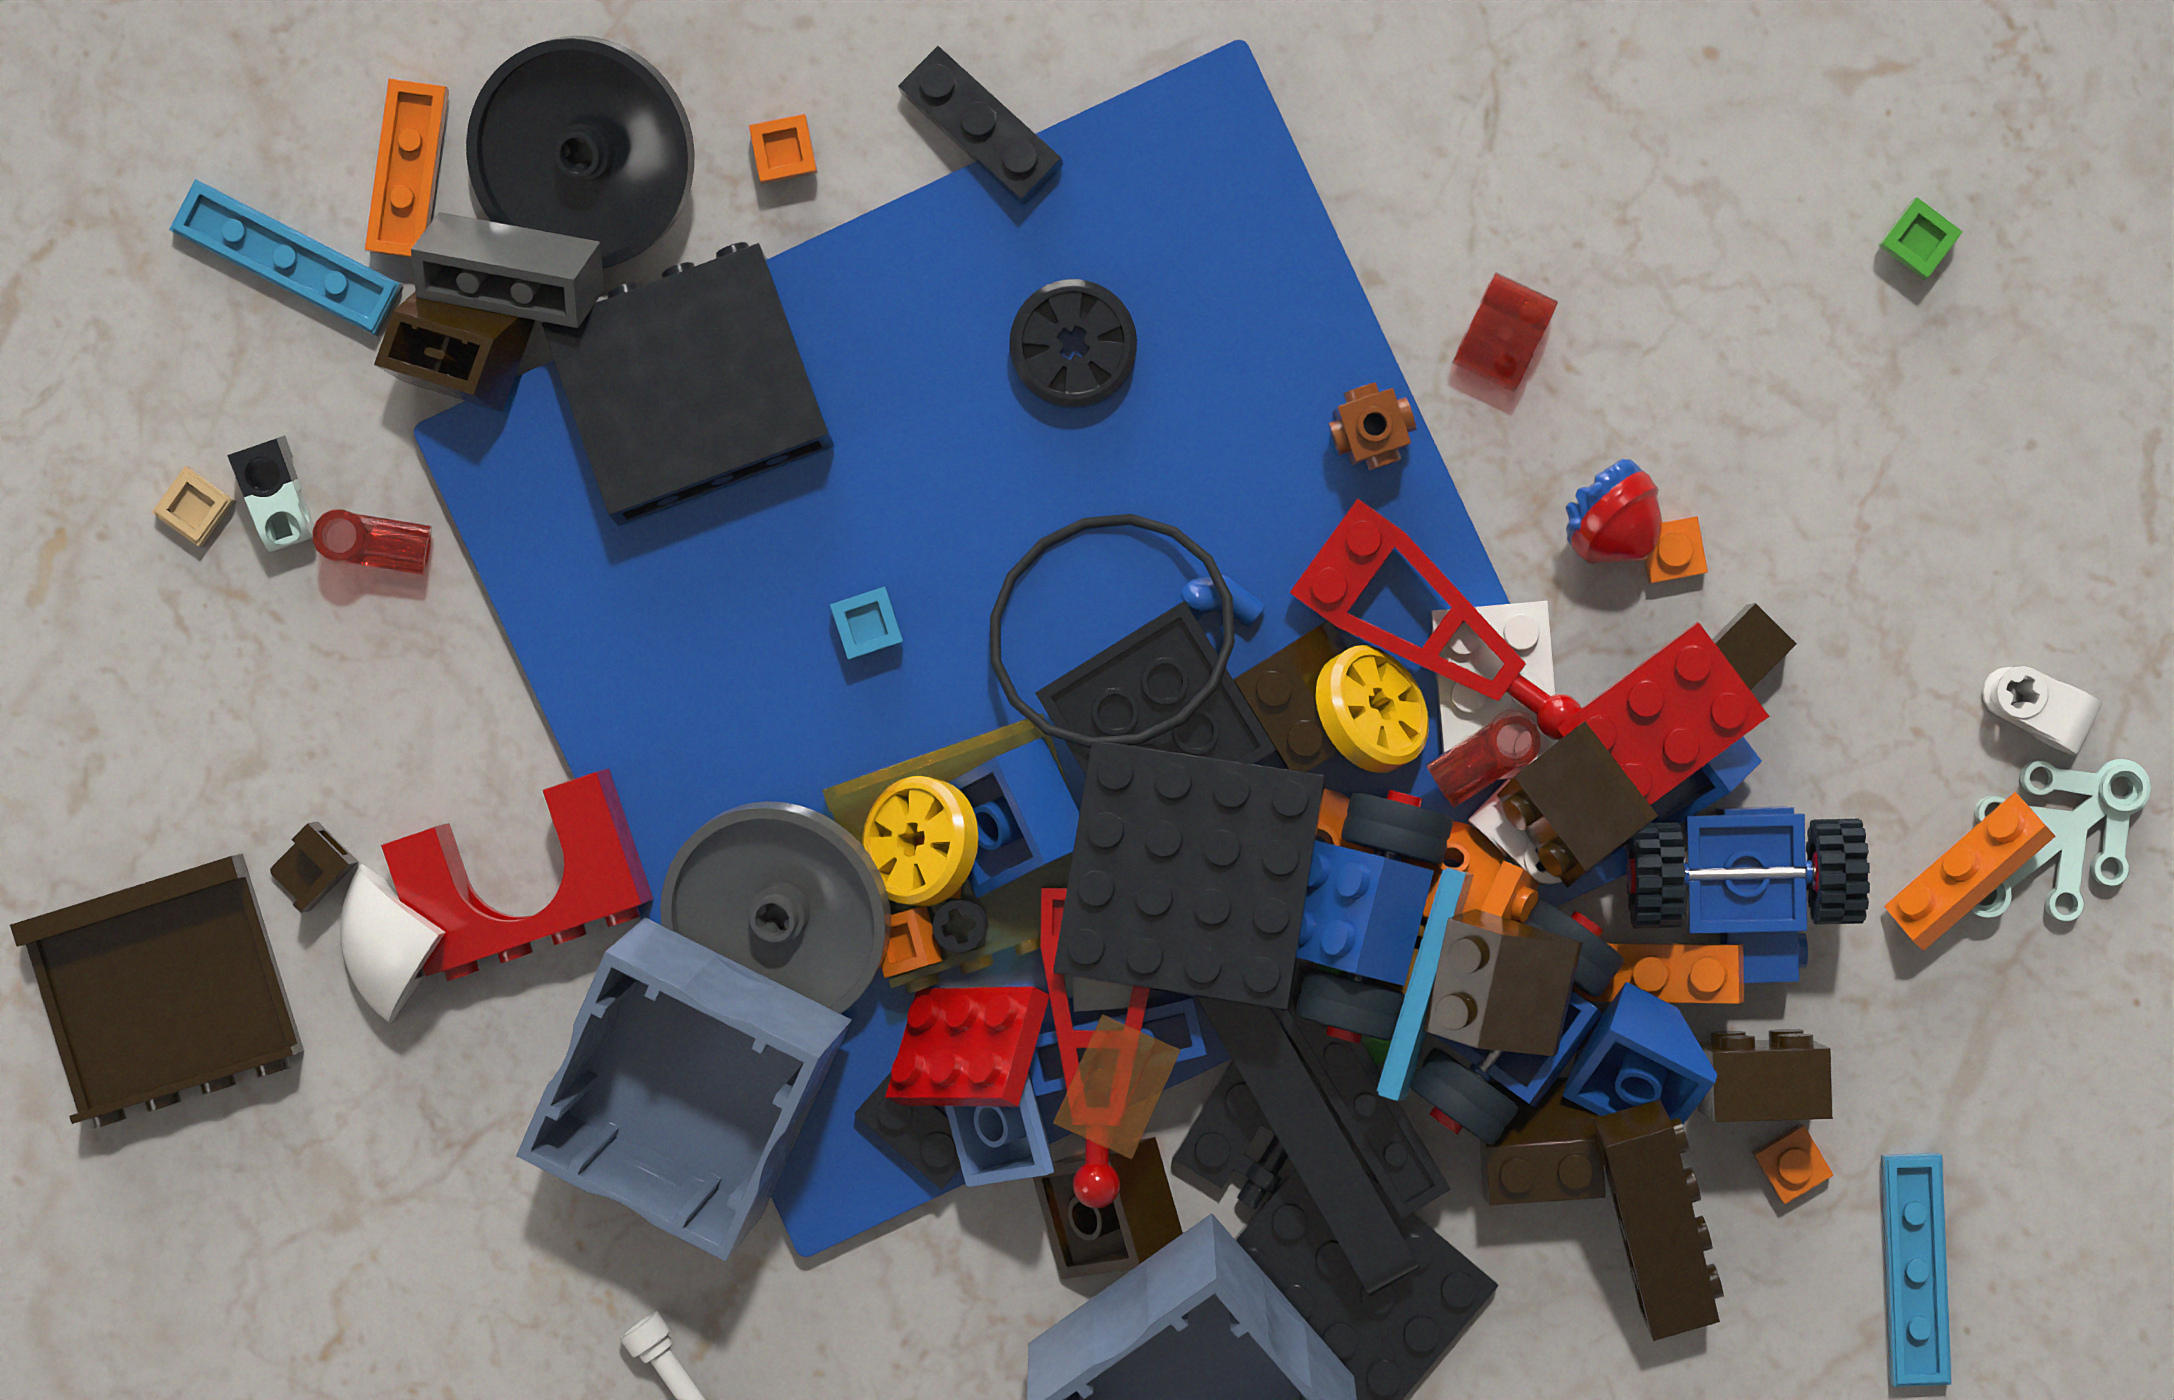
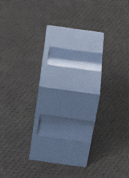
M645 917L605 951L573 1024L571 1042L566 1057L557 1073L547 1084L516 1157L590 1194H597L618 1201L635 1210L652 1225L727 1261L762 1218L852 1020Z
M1212 1213L1028 1343L1027 1400H1357L1355 1380L1352 1373Z

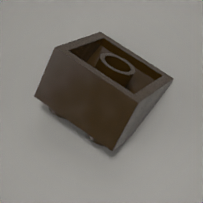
M1328 620L1233 678L1276 748L1275 752L1287 770L1307 772L1340 752L1328 737L1320 720L1316 704V685L1322 668L1329 660L1348 649L1334 625Z
M1585 721L1514 776L1497 794L1502 802V808L1507 819L1517 829L1524 830L1537 847L1539 859L1545 869L1553 876L1559 877L1567 888L1621 850L1658 816Z
M1478 909L1449 917L1423 1031L1480 1049L1546 1056L1557 1055L1583 942Z
M1558 1077L1536 1108L1500 1082H1487L1519 1107L1516 1115L1505 1126L1503 1133L1493 1145L1486 1144L1480 1140L1483 1198L1489 1205L1606 1198L1604 1163L1593 1123V1118H1597L1598 1114L1562 1096L1568 1077Z
M1156 1137L1109 1145V1165L1115 1169L1119 1176L1120 1190L1116 1199L1103 1208L1085 1206L1077 1199L1073 1190V1179L1078 1169L1085 1164V1153L1054 1161L1053 1173L1032 1177L1061 1279L1134 1269L1183 1234Z

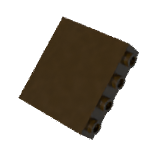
M243 854L219 859L10 925L16 947L23 945L27 947L78 1113L69 1116L71 1124L90 1119L92 1129L103 1127L127 1119L124 1112L126 1107L145 1102L148 1112L181 1102L178 1092L180 1090L200 1085L203 1095L236 1085L233 1074L254 1067L258 1078L291 1068L288 1057L304 1051Z

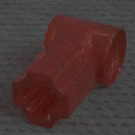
M336 509L321 515L314 525L312 534L313 543L317 551L325 558L337 563L356 564L424 576L431 548L432 526ZM339 521H348L353 524L356 530V541L349 550L336 553L327 543L328 531L333 524Z
M1506 710L1499 713L1491 720V723L1427 763L1426 767L1454 808L1516 767L1529 764L1537 756L1540 749V732L1535 720L1528 713L1521 710ZM1509 724L1524 726L1531 735L1528 746L1517 753L1504 751L1497 743L1499 731L1504 726Z

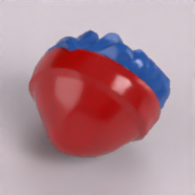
M1621 459L1603 472L1598 473L1592 485L1579 488L1576 491L1575 496L1578 504L1570 502L1565 507L1569 518L1566 526V539L1580 557L1590 564L1598 562H1638L1648 558L1654 552L1662 533V514L1657 498L1659 489L1651 477L1632 460Z

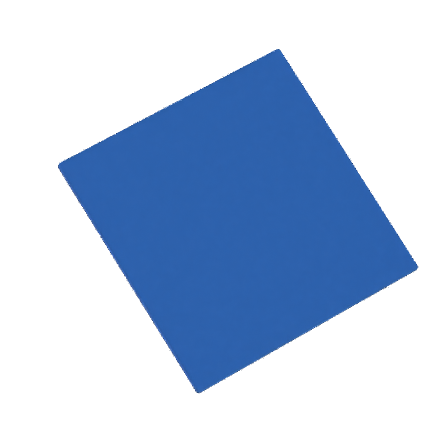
M1238 39L1035 133L1062 158L1063 165L1024 205L977 162H974L767 259L769 270L819 408L835 446L618 526L608 515L554 359L515 377L503 412L464 401L419 422L415 426L414 436L574 778L610 769L653 896V900L638 905L641 920L646 917L661 925L660 904L664 880L671 862L682 845L703 824L713 817L744 804L765 801L785 802L812 809L840 824L862 844L864 825L873 804L895 782L913 776H923L950 782L996 756L1044 737L1080 812L1086 775L1064 740L1044 734L1010 705L991 665L990 615L1007 573L1039 539L1082 518L1134 514L1175 526L1213 557L1221 575L1230 577L1266 605L1250 627H1247L1234 617L1235 644L1226 665V669L1232 679L1327 621L1289 592L1357 499H1360L1404 531L1474 607L1510 604L1252 51L1245 41ZM1060 280H1087L1110 290L1126 306L1136 329V358L1128 378L1109 398L1088 407H1059L1035 396L1020 380L1010 354L1011 328L1020 307L1038 289ZM1075 328L1071 335L1068 331L1064 330L1058 337L1063 343L1061 355L1069 360L1072 359L1075 353L1081 358L1085 356L1089 350L1083 343L1086 333ZM1376 382L1379 392L1393 388L1397 400L1404 397L1407 398L1417 430L1408 433L1411 444L1399 450L1402 460L1369 471L1366 461L1351 466L1348 454L1338 455L1328 423L1336 420L1333 412L1335 408L1346 403L1343 393ZM1369 414L1365 417L1363 425L1368 434L1377 436L1384 432L1385 421L1380 415ZM1133 525L1087 528L1047 547L1016 579L1000 619L1001 661L1019 698L1049 724L1055 726L1035 692L1175 607L1177 598L1182 594V587L1192 579L1210 577L1204 563L1174 538ZM1395 548L1348 614L1422 648L1432 634L1430 611L1451 609V606ZM885 586L904 642L848 660L830 604ZM1222 609L1205 612L1197 620L1218 655L1224 642ZM1334 625L1348 649L1359 645L1380 648L1398 659L1411 673L1423 694L1429 717L1428 738L1424 749L1414 760L1391 772L1375 773L1364 770L1338 752L1307 771V773L1325 775L1324 789L1336 791L1349 799L1353 793H1364L1387 799L1388 791L1392 790L1422 798L1421 808L1448 815L1450 818H1453V821L1471 825L1468 819L1507 779L1445 783L1435 672ZM1275 751L1254 764L1286 769ZM1317 835L1316 841L1324 842L1323 838ZM1625 847L1568 888L1563 882L1554 884L1539 883L1537 889L1538 902L1540 900L1546 901L1557 907L1625 875L1627 864ZM1374 849V855H1377V851L1380 850ZM1073 853L979 898L976 897L967 878L961 887L960 899H969L974 904L982 906L988 916L989 928L984 934L983 941L969 951L959 953L946 950L938 943L943 961L884 978L882 968H880L876 977L860 998L841 1013V1015L852 1021L771 1196L799 1255L810 1257L966 1184L962 1168H960L941 1190L854 1113L890 1073L893 1062L898 1055L908 1021V1011L913 1003L917 989L1034 986L1049 994L1041 952V888H1067ZM1504 856L1506 862L1515 865L1507 856ZM1539 859L1535 866L1541 872L1545 867ZM1443 860V863L1450 868L1461 866L1455 860ZM948 898L938 904L927 906L932 924L935 914L941 906L956 898ZM889 899L891 915L920 907L897 903ZM955 909L953 910L954 920L946 924V929L949 935L958 933L962 941H969L968 931L976 926L973 916L963 917L960 910ZM1422 940L1416 941L1414 948L1419 950ZM1150 989L1146 1009L1190 998L1194 999L1207 1056L1132 1074L1125 1109L1232 1059L1195 996ZM1050 997L1039 1035L1056 1031ZM1068 998L1073 1027L1124 1015L1128 1012V1008L1074 1012L1073 998ZM1271 1009L1284 1033H1288L1275 1010ZM1114 1079L1084 1086L1087 1107L1108 1108ZM1067 1090L1037 1097L1049 1144L1086 1127V1125H1073ZM937 1106L947 1115L945 1106Z

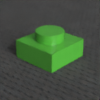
M1916 197L1910 202L1878 246L1921 279L1925 280L1931 275L1963 231Z

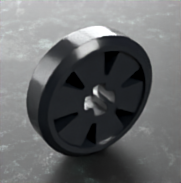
M1060 280L1038 289L1020 307L1012 324L1010 354L1016 373L1023 384L1035 396L1055 406L1082 408L1095 405L1109 398L1124 384L1136 358L1137 335L1128 309L1110 290L1087 280ZM1075 328H1078L1086 333L1083 343L1089 350L1082 358L1075 353L1072 359L1069 360L1061 355L1063 343L1058 337L1064 330L1072 335Z

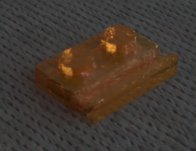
M1102 1014L1053 1124L1132 1159L1181 1050Z

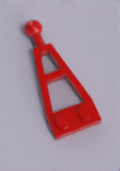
M1360 499L1356 500L1289 592L1336 627L1496 701H1500L1504 694L1508 693L1537 715L1538 727L1548 738L1561 740L1563 736L1557 727L1581 709L1580 704L1573 697L1566 694L1550 696L1521 675L1520 672L1526 666L1522 658L1404 531ZM1395 548L1451 606V609L1422 648L1348 614ZM1464 621L1504 663L1492 681L1439 656Z
M1041 888V952L1073 1125H1086L1085 1164L1078 1169L1074 1176L1073 1190L1077 1199L1085 1206L1103 1208L1116 1199L1120 1190L1119 1176L1115 1169L1109 1165V1126H1121L1150 989L1132 988L1124 1031L1074 1030L1065 978L1063 975L1053 973L1067 888ZM1077 1048L1120 1049L1108 1108L1087 1107Z

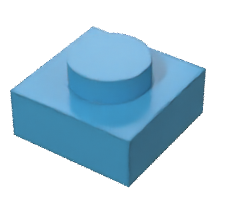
M885 586L830 604L848 660L904 642Z

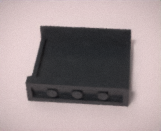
M746 242L728 245L716 253V259L697 266L692 262L674 265L661 274L662 279L643 286L638 282L620 285L608 292V299L594 303V306L578 328L548 322L541 323L608 515L618 526L835 446L829 428L822 416L766 261L767 257L759 243L751 246Z

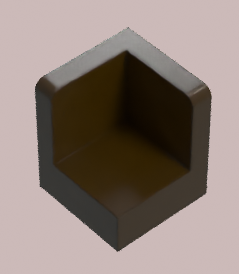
M1756 603L1747 604L1712 639L1750 690L1797 644Z
M319 822L307 823L291 839L295 844L270 868L271 875L297 899L293 906L300 913L311 911L359 862Z

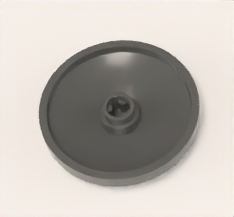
M771 801L754 802L731 808L713 817L703 824L676 853L669 866L661 893L660 913L662 926L839 1014L858 1000L872 983L882 966L890 941L891 910L884 881L871 856L862 844L840 824L819 812L796 804Z

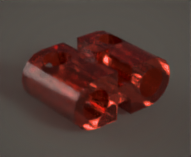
M1495 272L1458 346L1452 363L1515 392L1552 318L1558 301Z

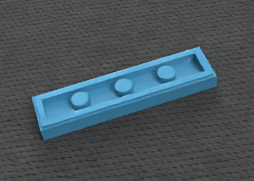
M197 179L194 180L169 229L375 336H378L403 287L402 284Z
M1446 868V870L1442 871L1377 1091L1380 1096L1396 1101L1407 1099L1427 1033L1423 1030L1449 917L1463 912L1473 874L1452 868Z
M1942 1154L1881 1155L1890 1384L1893 1387L1952 1385Z

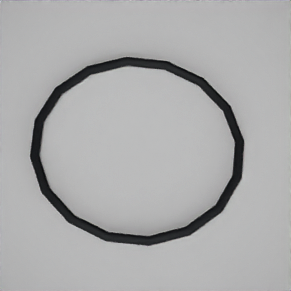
M1134 514L1082 518L1039 539L1007 573L990 615L991 665L1010 705L1044 734L1087 748H1091L1092 740L1128 746L1141 745L1184 724L1218 688L1235 644L1233 596L1213 557L1177 527ZM1133 525L1174 538L1204 563L1222 599L1224 642L1208 683L1179 714L1138 734L1092 738L1049 724L1019 698L1001 661L1000 619L1016 579L1047 547L1087 528Z

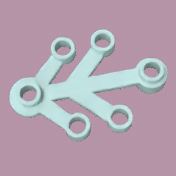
M2115 759L2108 761L2096 773L2058 769L2051 763L2034 760L2024 765L2020 772V783L2024 790L2030 794L2046 795L2056 789L2091 796L2072 811L2029 806L2056 837L1993 890L1992 899L1988 903L1983 905L1978 903L1970 912L1985 918H1993L2004 913L2011 903V889L2060 851L2055 888L2048 892L2045 898V908L2048 914L2057 920L2072 921L2079 917L2084 908V900L2080 894L2087 829L2104 816L2103 850L2093 857L2090 864V872L2092 877L2103 885L2116 886L2124 882L2129 874V863L2125 858L2130 815L2140 811L2146 805L2151 792V783L2146 771L2139 764L2131 760ZM2037 767L2044 768L2048 774L2046 785L2040 789L2035 788L2030 782V774ZM2117 777H2123L2129 786L2127 794L2120 799L2114 797L2111 792V783ZM1986 796L1979 800L1974 810L1977 823L1979 824L1985 818L1984 812L1988 804L1997 802L2000 805L2006 799L2000 796ZM2112 857L2117 861L2119 870L2115 877L2106 879L2101 873V865L2105 859ZM2068 893L2073 899V908L2069 913L2062 915L2057 911L2055 902L2060 894Z

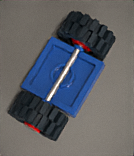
M1805 814L1684 816L1685 851L1684 847H1682L1683 835L1680 832L1681 827L1678 822L1649 823L1626 845V874L1628 881L1626 886L1627 894H1629L1628 910L1630 911L1633 929L1681 928L1684 922L1683 914H1685L1686 907L1687 933L1807 931V900L1808 907L1811 908L1810 916L1815 925L1863 924L1866 920V910H1868L1869 906L1867 893H1870V883L1868 881L1870 863H1867L1869 850L1868 843H1865L1866 831L1863 828V822L1859 818L1811 820L1807 831L1806 853ZM1806 890H1809L1808 899L1806 897Z

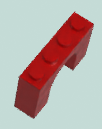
M609 768L542 790L562 847L564 872L560 887L554 898L544 909L535 915L513 916L502 913L490 907L477 895L468 879L450 823L381 845L399 900L446 932L422 966L426 977L444 971L446 980L451 981L480 971L478 959L497 953L501 964L533 953L531 941L551 935L553 944L558 945L587 935L584 924L604 917L607 927H611L641 916L638 905L653 900V896Z

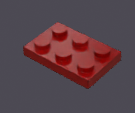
M1696 622L1583 706L1557 729L1565 737L1585 721L1649 805H1651L1770 716L1702 625Z
M1034 986L917 989L913 1003L908 1011V1021L898 1055L892 1065L891 1078L885 1098L901 1106L1018 1107L1050 995Z

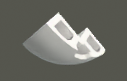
M361 864L351 880L342 907L340 928L342 951L351 979L359 993L377 1014L387 1022L392 1023L424 977L419 971L446 932L399 900L394 885Z

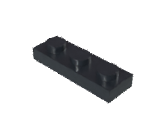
M939 46L898 85L901 94L1022 205L1063 165L1062 158Z

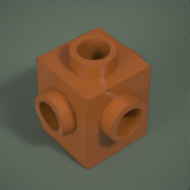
M1376 382L1343 393L1346 403L1335 408L1333 412L1336 420L1328 423L1338 455L1348 454L1351 466L1366 461L1369 471L1402 460L1399 450L1411 444L1408 433L1417 430L1407 398L1404 397L1397 400L1393 388L1379 392ZM1378 414L1384 419L1385 429L1382 434L1374 436L1365 431L1363 422L1367 415Z

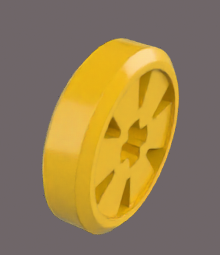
M1359 645L1347 649L1324 665L1316 685L1317 710L1328 737L1343 756L1364 770L1375 773H1387L1411 762L1422 752L1429 732L1427 706L1417 682L1398 659L1380 648Z
M923 776L907 777L889 786L873 804L864 825L862 846L877 866L884 881L888 898L894 902L907 905L932 906L951 897L963 885L971 872L978 849L977 820L966 796L952 784ZM924 834V845H918L915 849V839L923 837Z

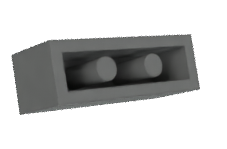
M439 212L411 248L416 298L578 328L604 291L601 242Z

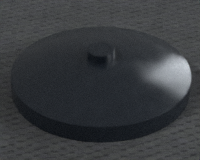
M563 36L532 45L514 54L499 66L486 81L477 96L468 123L466 137L468 171L476 197L490 221L601 242L603 268L623 263L656 244L674 225L690 193L695 166L694 141L690 122L678 95L659 70L645 58L621 44L591 36Z

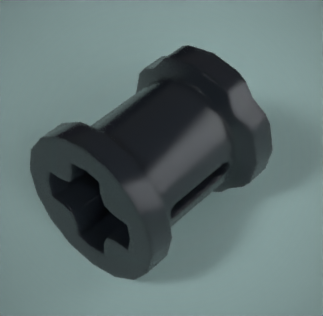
M955 899L941 906L935 914L932 924L933 934L937 942L946 950L956 953L967 952L983 941L984 934L989 928L988 916L982 906L974 904L969 899ZM959 909L963 917L973 916L976 926L968 931L969 941H962L958 933L949 935L946 929V924L954 920L953 910Z

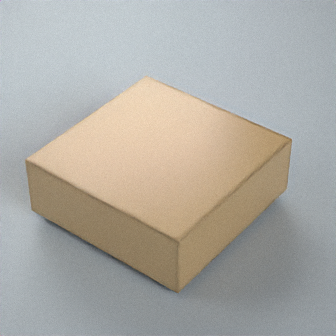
M185 466L151 513L197 546L203 547L236 500L193 469Z

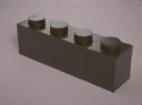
M1660 1099L1593 1118L1639 1310L1652 1340H1660L1719 1323L1720 1319L1715 1299L1724 1297V1292L1714 1263L1707 1265L1704 1251L1713 1249L1704 1217L1702 1215L1695 1217L1692 1203L1701 1201V1195L1693 1169L1691 1167H1683L1680 1154L1689 1152L1690 1149L1681 1119L1670 1120Z

